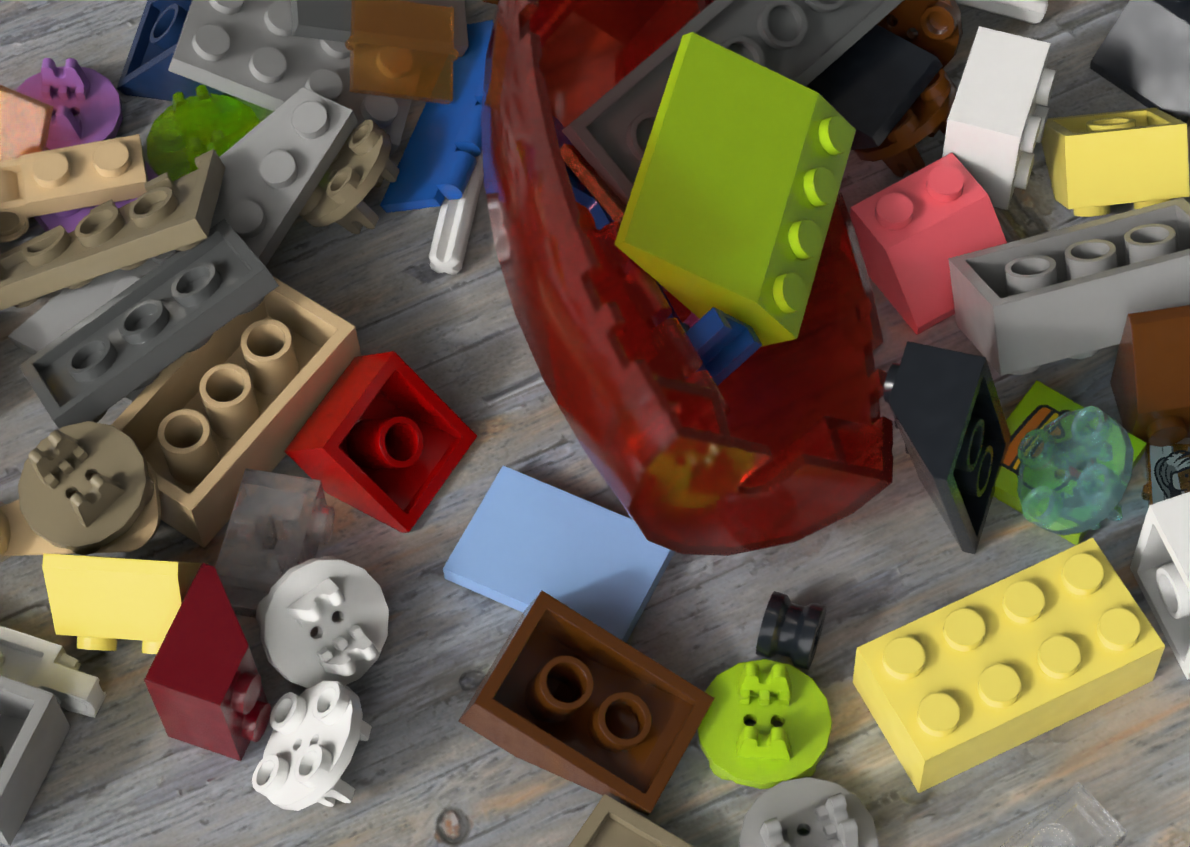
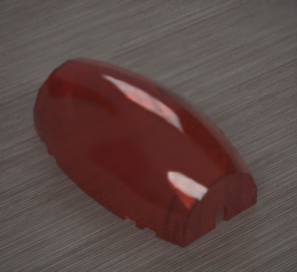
M497 0L486 53L481 111L484 186L495 249L516 318L542 378L579 443L608 488L648 541L680 554L730 556L789 544L855 513L893 483V421L884 416L880 417L879 399L884 396V384L888 372L879 368L875 369L873 351L883 343V337L863 255L840 189L798 338L760 347L715 389L652 374L649 366L661 356L655 346L656 335L640 307L630 299L632 293L600 238L592 214L585 206L576 202L558 144L553 116L566 127L714 0ZM664 291L681 322H684L691 314V311L671 293Z

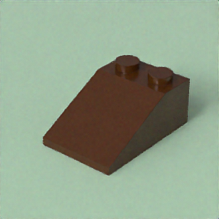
M541 590L524 610L464 710L459 722L519 759L602 796L606 794L619 803L648 816L654 809L714 698Z

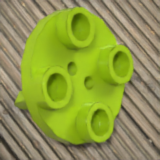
M768 659L741 662L717 675L704 691L712 696L714 700L697 729L700 748L707 757L712 772L723 780H732L736 784L759 789L772 788L782 781L811 777L816 771L818 762L826 753L832 728L827 698L813 678L791 664ZM746 720H753L756 724L754 726H747L744 722ZM781 721L783 725L781 727H774L771 723Z

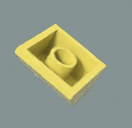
M1157 108L1047 119L1041 143L1054 198L1067 209H1073L1075 216L1093 217L1106 215L1111 212L1110 205L1133 203L1134 209H1139L1170 201L1173 198L1190 197L1187 123Z
M43 553L42 569L56 635L77 636V649L117 651V639L142 640L141 653L157 654L202 563Z

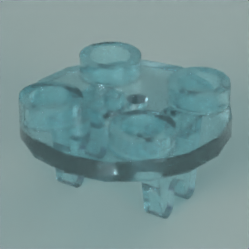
M1088 406L1083 409L1065 412L1045 425L1043 429L1031 430L1024 436L1017 453L1021 462L1017 493L1023 516L1029 522L1045 531L1065 536L1085 532L1088 529H1099L1101 527L1100 522L1105 518L1111 521H1119L1123 518L1122 506L1119 502L1132 476L1134 450L1127 430L1112 416L1098 407Z

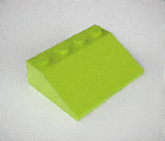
M694 32L684 34L614 245L699 319L715 307L752 326L762 346L797 339L856 129L818 92Z

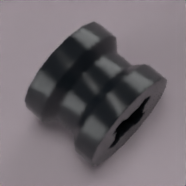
M774 591L768 602L761 624L756 655L769 659L777 654L791 658L795 666L809 670L821 636L826 606L814 602L805 607L791 602L788 595Z

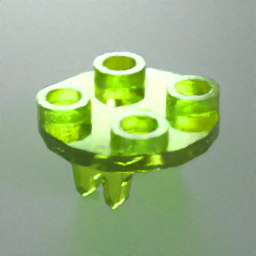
M205 85L196 87V96L185 98L183 92H176L172 96L173 105L169 106L153 122L146 139L149 164L158 176L168 172L172 180L175 181L198 169L194 158L212 149L220 157L256 127L260 120L251 107L234 97L210 94Z

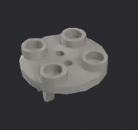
M811 777L782 781L760 794L744 816L739 839V847L879 846L873 817L860 799L835 782ZM804 828L809 831V834L801 836L797 831Z

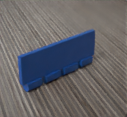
M515 16L467 24L469 47L463 57L447 55L397 166L400 170L395 182H390L380 204L386 213L438 207L442 205L445 197L448 200L462 198L477 163L475 157L479 156L497 117L495 111L501 108L516 73L515 66L520 63L533 34L534 28L529 22L523 19H516Z

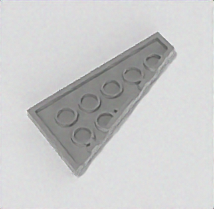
M304 87L299 89L219 157L225 166V172L210 229L225 219L266 266L358 123L354 111ZM172 250L149 258L144 264L132 270L125 271L120 268L100 275L78 289L64 288L8 335L9 339L15 346L33 355L178 251ZM145 388L134 390L121 400L130 405Z

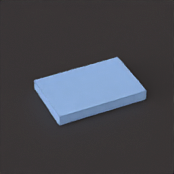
M502 466L443 567V572L446 580L522 613L542 590L627 643L677 549V538L511 468Z

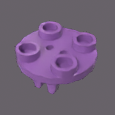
M44 58L41 72L27 78L12 93L5 109L6 131L18 155L113 139L116 137L123 120L120 95L111 81L91 68L80 67L77 60L73 58H68L65 66L56 67L53 59Z

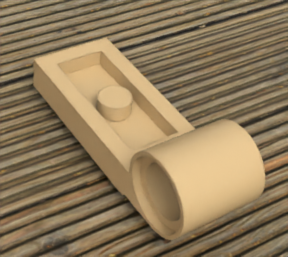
M135 134L19 155L18 158L1 160L0 243L10 242L23 236L29 228L28 218L101 205L111 199L113 202L135 199L146 193L145 183L148 182L140 135Z

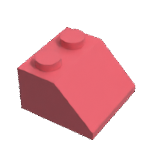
M953 153L940 158L850 207L847 250L916 335L955 314L948 258L1007 243L988 193Z

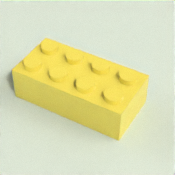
M1090 538L857 647L853 684L918 793H921L1153 681L1165 649V644L1094 538Z

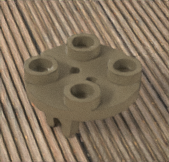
M371 119L365 120L357 128L353 129L299 215L313 227H325L336 222L353 234H360L363 226L368 229H375L379 217L363 199L373 187H380L384 179L389 182H395L400 172L398 167L389 159L392 148L390 135Z
M90 421L64 426L54 430L48 437L41 440L37 447L29 453L18 483L20 510L31 529L55 547L70 549L80 555L93 554L101 546L109 544L127 532L143 511L144 506L152 499L154 492L153 481L148 473L147 461L133 439L112 425Z

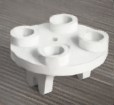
M334 556L312 558L290 568L271 587L269 594L259 602L256 609V620L260 627V640L269 663L286 680L305 688H310L322 681H339L347 685L360 679L378 660L388 636L389 609L380 585L365 569ZM339 611V618L333 622V613ZM317 626V627H318V633H317V635L314 636V637H311V635H310L311 629H312L313 627Z
M322 681L306 689L299 696L293 692L284 694L273 707L270 715V725L273 731L264 750L263 759L259 762L253 773V788L266 796L274 805L285 810L299 811L317 802L333 807L336 799L344 803H351L355 788L340 779V777L349 765L358 741H368L372 728L362 720L363 712L359 696L339 681Z

